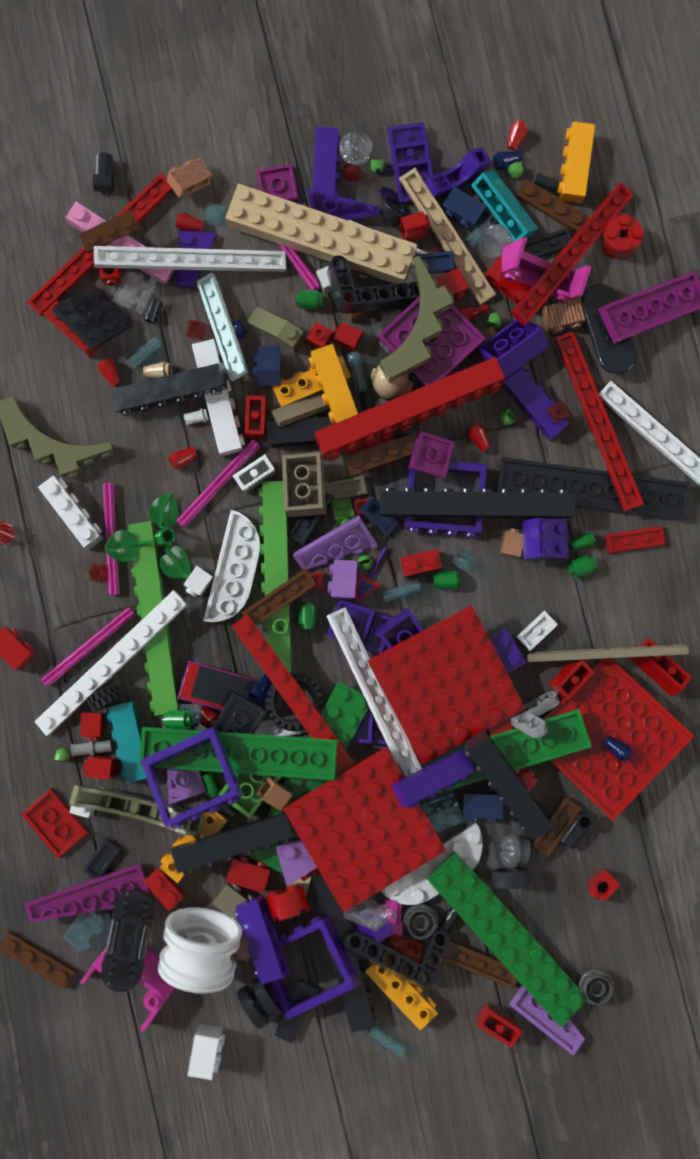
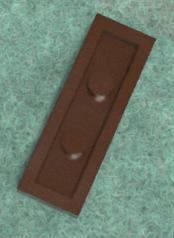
M130 210L78 235L87 253L94 251V246H106L140 230V227Z
M564 797L550 816L553 828L534 839L531 845L548 857L579 814L581 808Z

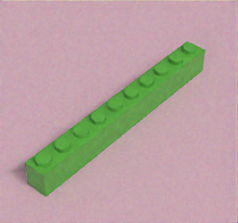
M283 481L262 482V487H259V499H263V506H259L260 517H263V525H260V536H264V544L260 545L261 555H264V563H261V574H265V582H262V593H265V596L289 580L287 514L284 511ZM288 604L263 622V632L267 634V642L288 671L292 673L290 604ZM277 619H284L288 623V630L283 635H277L272 630V625ZM276 624L275 626H276L281 632H283V630L278 626V624Z
M152 521L128 524L129 530L127 531L134 535L135 543L155 537V526ZM156 541L136 546L138 555L133 560L134 567L131 568L132 577L136 579L137 586H134L135 597L139 599L137 614L138 617H141V620L165 599ZM166 625L142 648L143 654L147 656L145 671L146 674H149L150 681L147 682L148 692L152 693L153 700L150 701V708L155 716L163 715L170 710H180L169 625Z

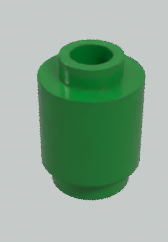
M300 289V293H296V305H299L300 309L318 310V308L323 306V293H320L318 290Z
M586 555L570 560L569 565H567L568 573L570 576L573 575L575 579L593 574L597 570L594 556L589 557Z
M457 570L434 573V588H439V590H457V586H461V574H457Z
M302 602V606H298L301 630L316 629V624H318L317 606L313 605V602Z
M170 710L163 716V725L169 729L189 730L194 723V716L189 710Z

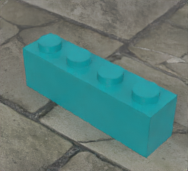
M495 170L483 172L471 185L513 242L523 237L528 240L538 230V227Z
M135 701L108 707L107 717L109 723L113 725L112 738L118 745L116 755L118 760L122 762L121 775L123 780H126V783L146 779L143 767L139 766L142 730Z

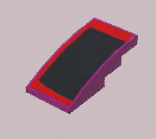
M188 661L178 698L222 710L232 692L235 691L259 705L265 682Z

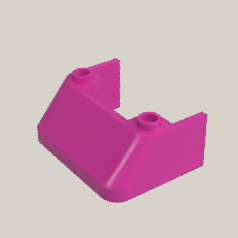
M523 237L504 246L502 252V274L506 280L518 281L532 287L551 262L523 251L527 238ZM588 265L570 271L551 296L555 297L556 301L565 303L566 300L581 297L591 266Z
M148 946L139 982L149 989L143 1002L151 1014L140 1028L142 1032L175 989L174 986L167 983L159 974L160 956ZM105 950L80 981L82 985L95 969L101 973Z

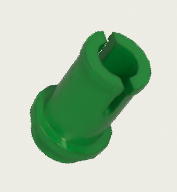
M588 532L582 537L570 540V545L574 552L587 546L593 547V544H596L593 534H588Z
M214 773L203 775L202 778L207 792L205 795H208V799L219 796L220 789L217 788Z

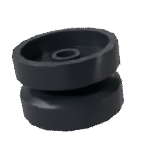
M256 977L252 980V987L244 985L237 990V996L242 1008L258 1029H262L269 1024V1016L276 1019L283 1014L270 982L261 985L260 979Z

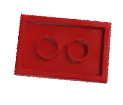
M51 788L21 815L59 859L85 837L89 831L75 814L69 813L70 808L55 790Z

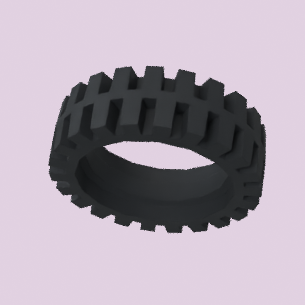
M290 673L298 684L304 685L310 690L313 695L314 707L321 715L323 695L320 687L313 679L306 675ZM272 684L266 696V708L271 720L277 726L287 731L304 730L305 727L300 721L286 720L279 714L275 702L279 691Z

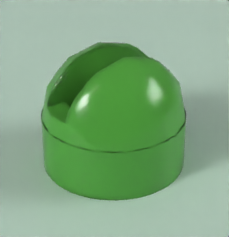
M371 159L372 172L376 173V169H379L378 173H382L385 169L386 161Z
M516 162L507 167L510 176L513 178H519L523 174L522 162Z
M492 313L489 315L486 325L489 327L493 326L494 329H500L502 317L498 313Z
M508 408L501 413L500 421L504 425H511L516 422V415L513 410Z
M368 555L360 556L357 560L359 569L369 570L372 566L371 557ZM369 559L370 563L360 565L361 561Z
M284 619L275 620L272 625L273 632L277 635L285 634L288 630V623ZM278 624V626L283 630V632H281L275 625Z
M66 748L58 749L55 753L54 761L70 762L69 750Z

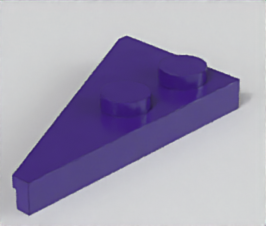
M308 189V197L312 209L344 220L380 215L379 206Z

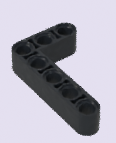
M341 255L334 256L327 269V276L336 307L343 314L406 308L420 296L417 282L355 288L348 261Z
M445 931L432 933L425 941L418 962L357 932L346 935L342 940V947L348 953L418 988H424L434 984L450 939ZM436 935L441 940L440 945H437L435 942ZM351 937L357 941L355 948L350 945ZM369 946L374 949L373 957L368 954ZM429 954L433 956V964H430L428 961ZM387 955H389L392 959V963L390 966H388L385 962V958ZM404 964L409 967L407 975L403 971ZM422 973L426 975L425 983L420 978Z

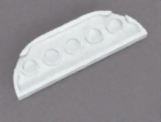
M234 510L230 511L203 620L205 622H221L234 617L243 609L251 593L260 556V538L251 521Z
M477 823L445 841L443 845L447 850L446 852L382 889V893L389 899L397 900V903L405 905H415L430 900L439 893L426 878L453 851L473 871L479 862L483 844L482 835Z

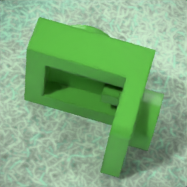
M350 497L332 501L337 528L355 518Z

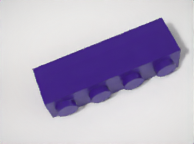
M316 127L312 189L337 196L339 195V189H335L336 183H339L340 171L336 170L337 165L341 163V153H338V147L342 146V135L338 134V128Z
M520 367L504 379L502 387L550 442L570 424L568 422L569 418L564 412H560L555 407L556 403L551 397H547L543 393L544 389L539 383L535 384L531 379L532 376L529 371Z
M458 750L391 784L400 806L409 807L410 809L419 805V800L423 798L426 800L433 798L440 789L442 791L448 790L453 787L452 783L469 779V774L475 771L465 750Z
M263 895L241 902L235 906V914L241 923L243 938L248 943L249 956L254 961L256 967V977L260 979L261 985L284 978L289 973Z

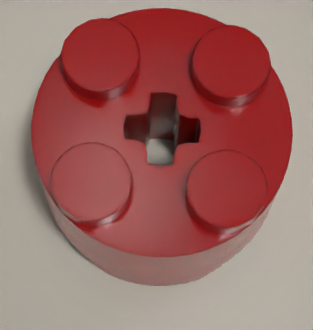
M628 214L614 217L602 233L601 245L603 251L614 259L630 257L641 243L644 229L635 218Z
M299 883L286 887V891L281 892V889L271 891L267 894L268 897L265 898L272 922H275L277 917L280 921L299 915L303 908L305 912L310 910L304 887L300 886Z

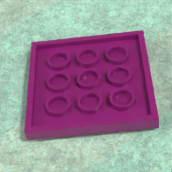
M420 296L377 335V338L392 353L405 342L413 330L419 314ZM452 305L451 309L436 316V318L439 317L443 325L441 335L424 343V345H428L432 353L429 363L411 371L424 386L445 378L485 340V337L454 305Z

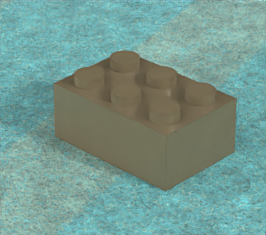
M321 453L283 455L284 511L287 516L299 517L326 514L324 459Z

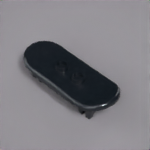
M596 284L591 286L582 298L586 324L600 366L611 374H624L635 365L636 351L631 338L613 343L598 309L619 300V297L612 287L605 284Z
M132 889L121 894L115 903L101 976L105 985L116 992H125L132 989L139 982L142 975L153 921L154 904L151 897L141 890Z

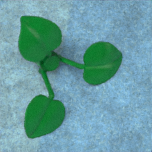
M173 493L159 496L149 506V519L154 523H158V527L162 529L155 534L154 538L135 543V537L131 532L119 530L111 535L105 546V551L111 558L120 562H129L138 555L136 546L156 541L158 545H166V554L160 559V568L166 576L188 579L191 574L190 562L186 552L179 546H173L169 550L172 546L171 543L175 540V533L168 527L175 525L179 518V510Z

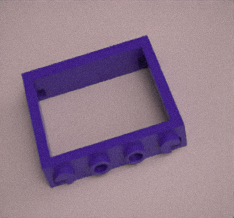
M450 461L447 472L479 475L478 492H481V489H485L487 464ZM409 469L407 488H414L415 470ZM405 517L404 529H408V532L419 533V530H426L427 534L446 532L448 536H457L458 533L465 534V537H477V535L482 533L483 518H476L475 526L417 522L411 521V517Z
M213 727L140 760L165 828H172L173 830L184 826V822L189 820L191 822L197 821L202 818V814L217 812L221 809L220 806L226 803L227 805H232L239 801V797L243 796L218 729ZM211 741L230 792L171 818L153 767Z
M321 916L310 920L311 925L306 927L305 924L294 928L295 933L289 935L286 932L277 937L280 947L320 928L345 980L296 1005H293L282 979L270 982L286 1020L343 994L360 983L329 916L323 919Z

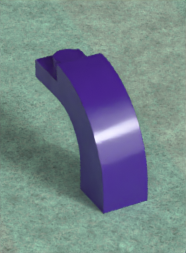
M483 147L473 149L454 167L445 172L428 176L425 183L434 197L438 195L446 197L454 187L460 190L474 181L491 165L492 161Z

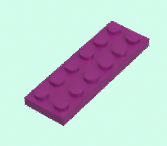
M692 271L600 307L598 311L613 343L626 340L700 310V280L696 272Z

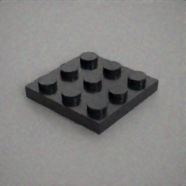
M95 284L55 305L52 310L92 351L132 328L134 324Z

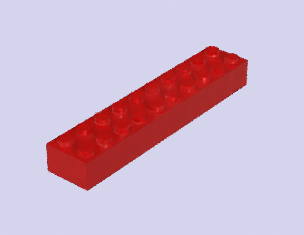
M496 357L320 429L315 432L317 445L324 461L328 459L330 462L340 458V454L345 452L351 454L358 450L357 447L362 445L367 447L374 444L376 439L381 437L382 439H387L393 436V432L398 430L400 432L406 431L411 428L410 425L418 423V425L423 424L429 420V417L434 415L440 417L446 413V410L451 408L453 410L459 409L464 406L463 403L471 401V403L476 402L482 398V395L487 393L488 395L495 394L502 386L505 377Z

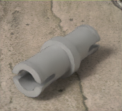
M92 740L89 743L71 745L72 757L88 754L94 756L96 753L112 752L111 740L100 742Z

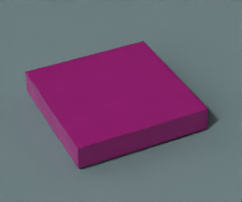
M292 163L256 170L260 191L291 202L299 201Z
M418 431L408 468L440 479H446L455 442Z

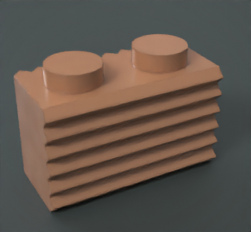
M201 158L196 160L189 159L183 166L179 168L174 166L170 169L167 182L181 199L208 186L212 173L201 161Z
M580 298L569 300L565 303L560 302L545 306L541 311L547 333L553 332V334H558L571 327V330L582 327L586 320Z

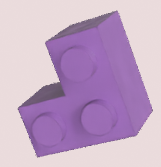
M334 559V564H330L329 575H333L332 581H328V594H331L332 599L355 601L357 561Z

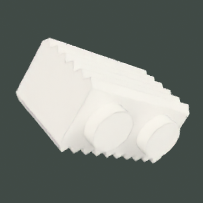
M263 455L234 474L233 477L242 491L247 494V491L250 492V489L260 485V483L275 475L276 472L266 455Z

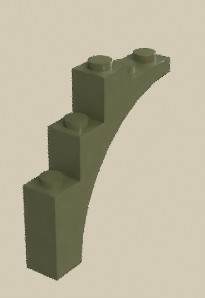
M420 256L413 258L411 263L420 293L418 318L405 342L394 353L380 361V368L388 383L429 363L432 353L428 345H424V343L441 335L443 325L439 317L436 318V316L451 309L454 297L451 291H447L445 286L438 288L436 279L428 273L429 267L426 261H422Z
M14 396L0 400V419L9 445L13 448L23 449L28 446L27 444H30L34 459L38 463L47 464L55 458L59 473L64 478H75L78 476V473L83 472L81 464L83 466L92 464L93 460L109 458L112 456V453L116 452L111 442L78 446L51 439L32 425L24 414L19 401Z
M74 785L69 803L71 806L119 814L164 827L156 802L144 796L130 795L114 788ZM167 804L171 818L188 811L174 804ZM202 816L201 819L191 822V820L184 822L183 827L177 828L174 831L184 835L199 836L204 817Z

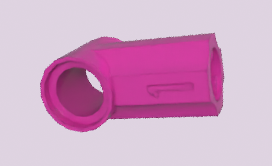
M385 898L383 921L393 927L394 933L387 938H402V904L397 903V900Z

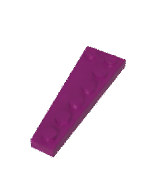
M139 863L24 904L29 921L32 923L112 909L115 907V903L120 895L132 889L144 891L149 896L150 893L148 887L143 882L145 877Z

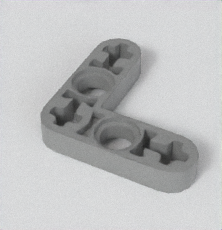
M554 691L547 692L524 704L525 710L509 718L512 726L533 738L544 736L548 729L545 721L538 716L559 705L560 701L557 693Z

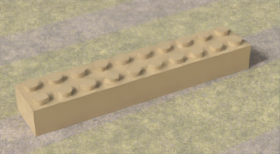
M239 183L225 217L227 226L329 262H331L334 256L341 255L348 261L350 269L393 284L406 283L412 259L415 258L417 252V244Z

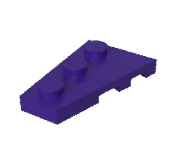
M179 231L178 248L211 249L217 233ZM176 269L175 286L177 288L195 289L196 281L199 279L202 270Z

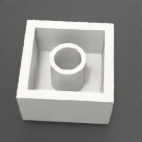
M199 1024L194 1037L188 1076L212 1080L214 1073H218L222 1055L218 1053H221L225 1041V1035L222 1034L223 1027Z

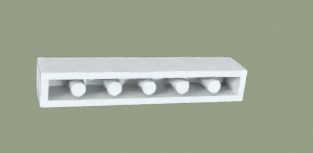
M214 339L192 344L197 368L219 363L224 367L225 373H227L224 362H220L219 356H221V352ZM227 380L228 390H223L222 394L204 395L221 457L241 452L243 450L242 446L245 445L243 435H239L237 429L240 427L238 416L234 417L233 410L236 409L234 399L229 398L228 394L231 391L229 380Z

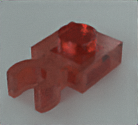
M392 934L388 948L400 951L405 957L419 963L422 958L424 944L408 937L402 940L399 935Z

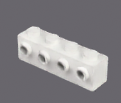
M55 476L50 477L38 488L81 545L90 550L104 539L100 534L102 530L96 523L92 524L89 520L91 516L86 509L79 507L77 504L79 500L73 493L70 494L66 488L68 486L62 478L58 479Z

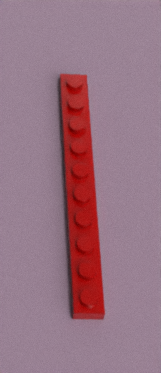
M160 173L115 217L131 210L139 224L173 191L167 182V178ZM83 247L26 302L42 317L44 312L55 301L64 296L95 266L94 251L87 253L85 247Z
M619 182L512 309L510 313L523 326L531 320L603 233L610 220L616 217L634 194L622 182Z
M574 332L555 337V343L624 512L644 505Z
M247 614L233 624L232 628L310 736L318 739L338 740ZM338 740L336 772L339 775L356 765V763Z

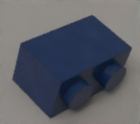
M456 187L452 189L442 205V210L449 220H454L463 229L471 231L474 230L480 221L486 205Z
M281 346L258 347V354L254 355V366L256 367H253V376L257 378L258 386L281 385Z
M462 792V817L466 818V821L477 822L478 818H486V822H498V819H503V804L498 797L500 794Z

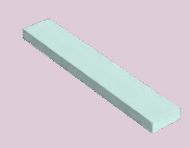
M211 272L196 282L229 379L234 381L249 372L216 276Z

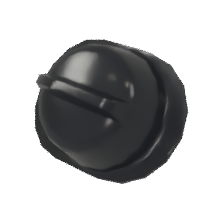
M388 187L380 189L383 199L380 214L389 227H394L400 223L401 217L410 214L404 203L399 202L396 192Z

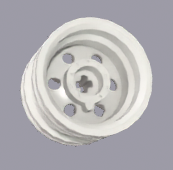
M192 907L172 912L167 917L165 923L164 940L168 945L162 949L160 954L158 971L161 977L176 988L195 993L216 992L228 987L233 982L236 960L232 954L239 949L242 935L241 925L225 913L208 908Z

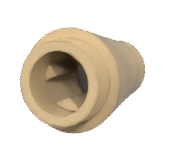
M164 361L144 366V377L155 379L173 374L172 365Z

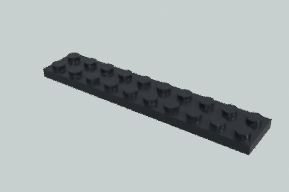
M501 457L497 492H500L501 489H511L512 492L529 489L531 493H538V490L544 489L550 490V493H558V490H569V493H575V506L686 521L691 483L632 475L644 505L624 512L608 471Z

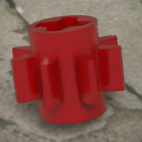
M0 521V545L12 542L15 536V531L11 529L12 524L5 521Z

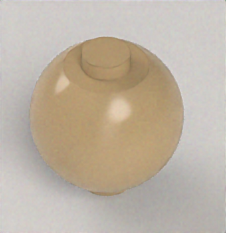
M380 365L377 368H373L370 375L374 391L385 399L400 397L411 392L413 387V381L408 379V373L388 383Z

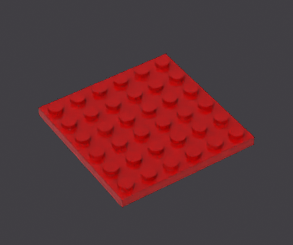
M472 605L367 660L421 764L471 739L483 730H487L525 710Z
M602 658L592 669L595 673L569 701L562 699L559 705L554 707L543 720L577 709L580 710L592 747L557 757L550 761L613 821L690 742L694 735L614 660Z
M386 747L337 775L335 780L327 781L283 808L343 912H346L447 851L420 804L410 809L409 807L400 806L391 784L404 777Z

